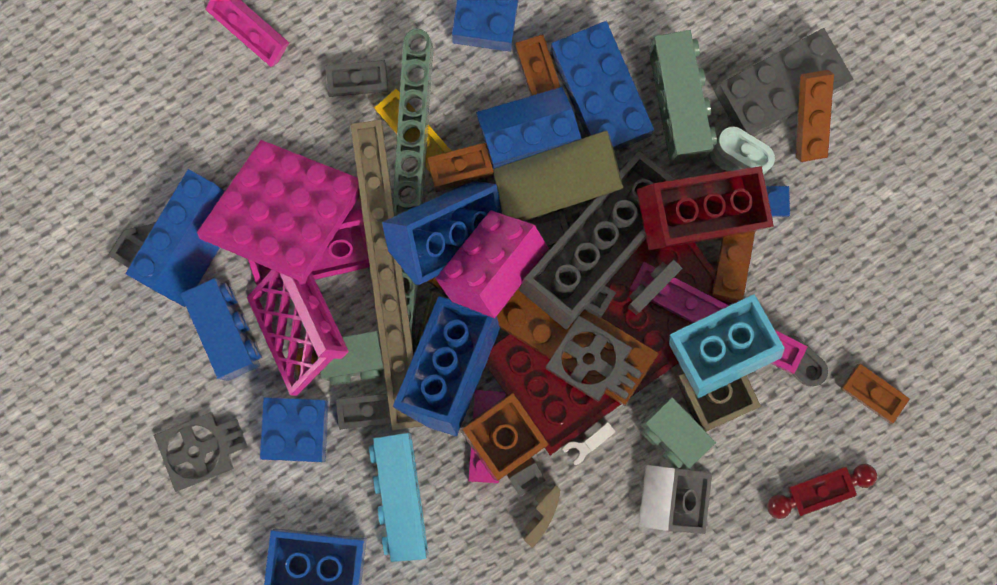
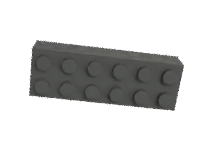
M640 151L620 171L623 189L597 197L524 278L519 289L521 293L566 330L646 239L637 189L653 183L675 180Z

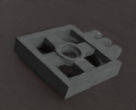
M578 316L546 366V370L598 402L607 389L626 400L629 394L624 389L619 388L620 384L633 389L635 383L625 376L629 373L631 376L639 379L642 374L638 369L625 362L632 350L630 346L581 316ZM583 332H591L596 335L590 346L584 348L572 341L574 336ZM607 342L615 350L616 363L614 366L601 359L600 353ZM564 352L576 358L577 366L571 376L565 372L562 365V355ZM586 353L593 354L595 357L594 363L590 365L585 364L583 356ZM597 371L606 377L605 380L596 384L581 383L587 373Z
M210 412L154 435L175 492L234 469L229 454L248 447L246 441L239 442L236 445L232 441L244 436L242 430L229 433V428L239 425L237 419L217 425L213 412ZM196 425L204 427L213 433L214 438L204 442L198 441L192 427ZM180 432L185 445L181 451L170 455L168 451L169 442L174 434ZM192 446H197L200 449V455L197 458H192L189 455V449ZM219 449L218 462L214 469L209 472L204 459L207 453ZM188 462L193 465L197 477L193 479L183 477L176 472L175 466Z

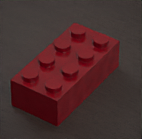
M762 166L653 183L637 189L649 250L774 227Z

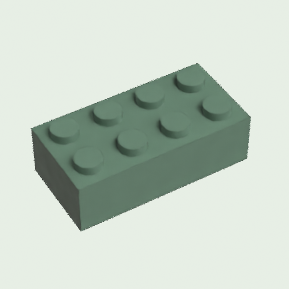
M691 30L654 36L649 49L670 166L705 160L714 149L713 145L717 144L715 128L709 127L708 115H711L710 101L708 97L704 98L702 86H705V74L703 68H698L696 59L700 55L699 43L697 38H692Z

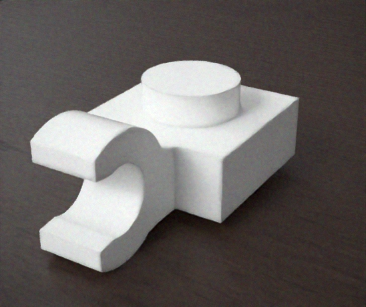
M596 422L584 432L587 437L582 442H569L563 446L562 451L565 453L570 448H576L579 455L572 463L578 465L588 453L612 436L615 430L608 422H604L602 425Z

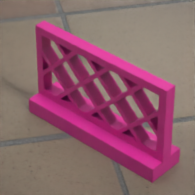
M271 270L247 296L290 395L297 396L333 359H342L349 352L312 273L309 274L303 283L280 272ZM280 276L284 282L282 291L277 290ZM265 292H268L266 307L263 309L259 299ZM282 294L280 310L275 312L276 295ZM290 299H292L295 306L294 315L288 314ZM273 315L279 316L276 333L272 329ZM288 318L293 319L291 336H285ZM302 323L306 329L305 339H300ZM284 339L290 341L287 358L283 354ZM299 343H304L302 361L296 360ZM313 347L318 357H320L314 364L311 363ZM295 364L301 365L300 376L297 381L294 378Z

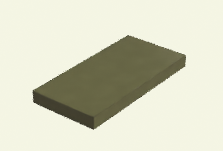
M607 130L493 169L503 215L521 221L623 189L610 134Z

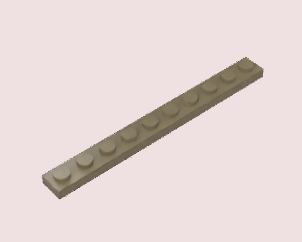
M382 120L351 124L391 426L392 430L421 427L424 425L393 407L413 359L414 351L403 271L401 266L388 252L382 225L383 221L395 216Z

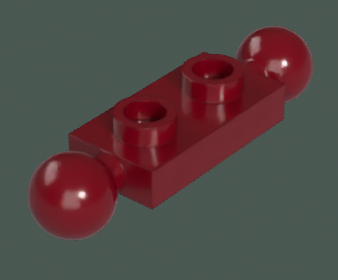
M869 464L858 465L851 475L847 467L838 468L788 486L790 497L780 494L772 496L767 503V510L776 519L786 518L793 508H795L798 516L806 515L857 496L854 486L861 488L873 486L877 481V472Z

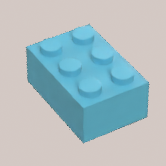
M755 294L670 334L669 345L697 398L781 359L785 349Z

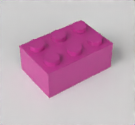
M490 210L436 277V280L452 302L495 318L549 248L534 224Z

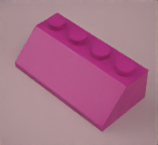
M358 198L311 271L315 280L370 267L361 198ZM248 259L256 285H258L272 269ZM281 276L279 277L278 288L283 287L284 284Z

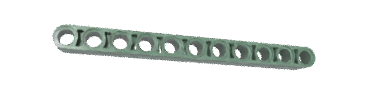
M422 29L410 30L405 35L403 41L393 190L395 216L423 204L433 43L428 33ZM421 38L426 41V46L423 50L418 52L411 50V44L414 40ZM420 68L424 70V77L420 81L413 82L409 80V74L413 69ZM413 98L422 100V107L417 112L407 110V104ZM410 128H417L420 130L419 139L412 143L405 140L406 132ZM408 158H416L418 160V168L412 173H407L403 170V164ZM406 188H414L416 191V198L411 203H403L401 200V194ZM402 269L403 278H407L410 282V290L406 293L413 344L418 285L414 284Z

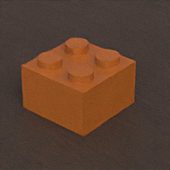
M514 393L506 395L460 428V432L496 481L549 445Z

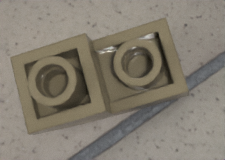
M556 485L551 489L545 486L536 496L535 500L538 504L535 506V509L543 516L540 520L534 517L523 529L526 533L523 540L532 548L547 530L556 511L561 491Z

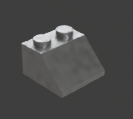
M646 465L639 526L664 531L706 534L712 473Z

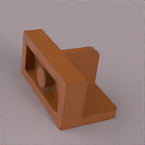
M486 142L427 158L436 192L459 187L471 181L477 182L493 178L494 171Z

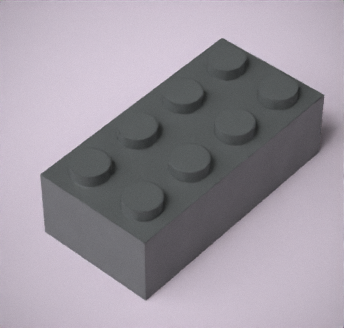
M822 28L721 82L714 92L733 126L755 137L798 113L801 74L830 70L834 73L833 94L846 88L854 79L825 28Z

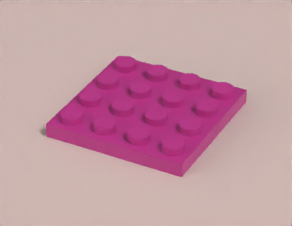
M260 140L197 231V234L201 240L304 283L360 197L358 178Z

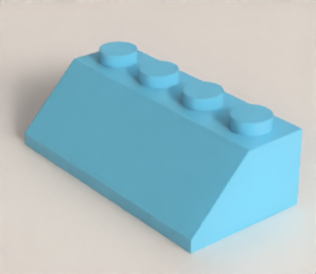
M411 433L374 438V445L369 446L371 463H377L378 475L373 476L375 493L381 494L383 506H378L380 525H386L387 537H382L384 555H390L391 562L427 559L429 552Z

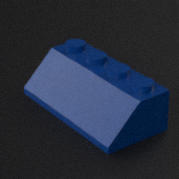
M188 169L125 274L185 307L180 293L198 286L220 249L216 245L201 240L197 231L218 203L225 190Z
M471 181L382 222L388 252L414 284L420 285L438 276L490 210L502 214L497 184Z
M438 296L393 407L428 428L458 436L500 330L497 316L492 318L454 303L450 299Z

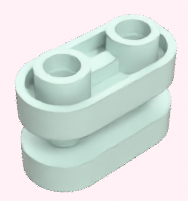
M738 127L724 129L718 136L717 144L713 145L714 149L710 153L712 161L726 171L762 166L763 174H765L775 162L774 152L768 145Z

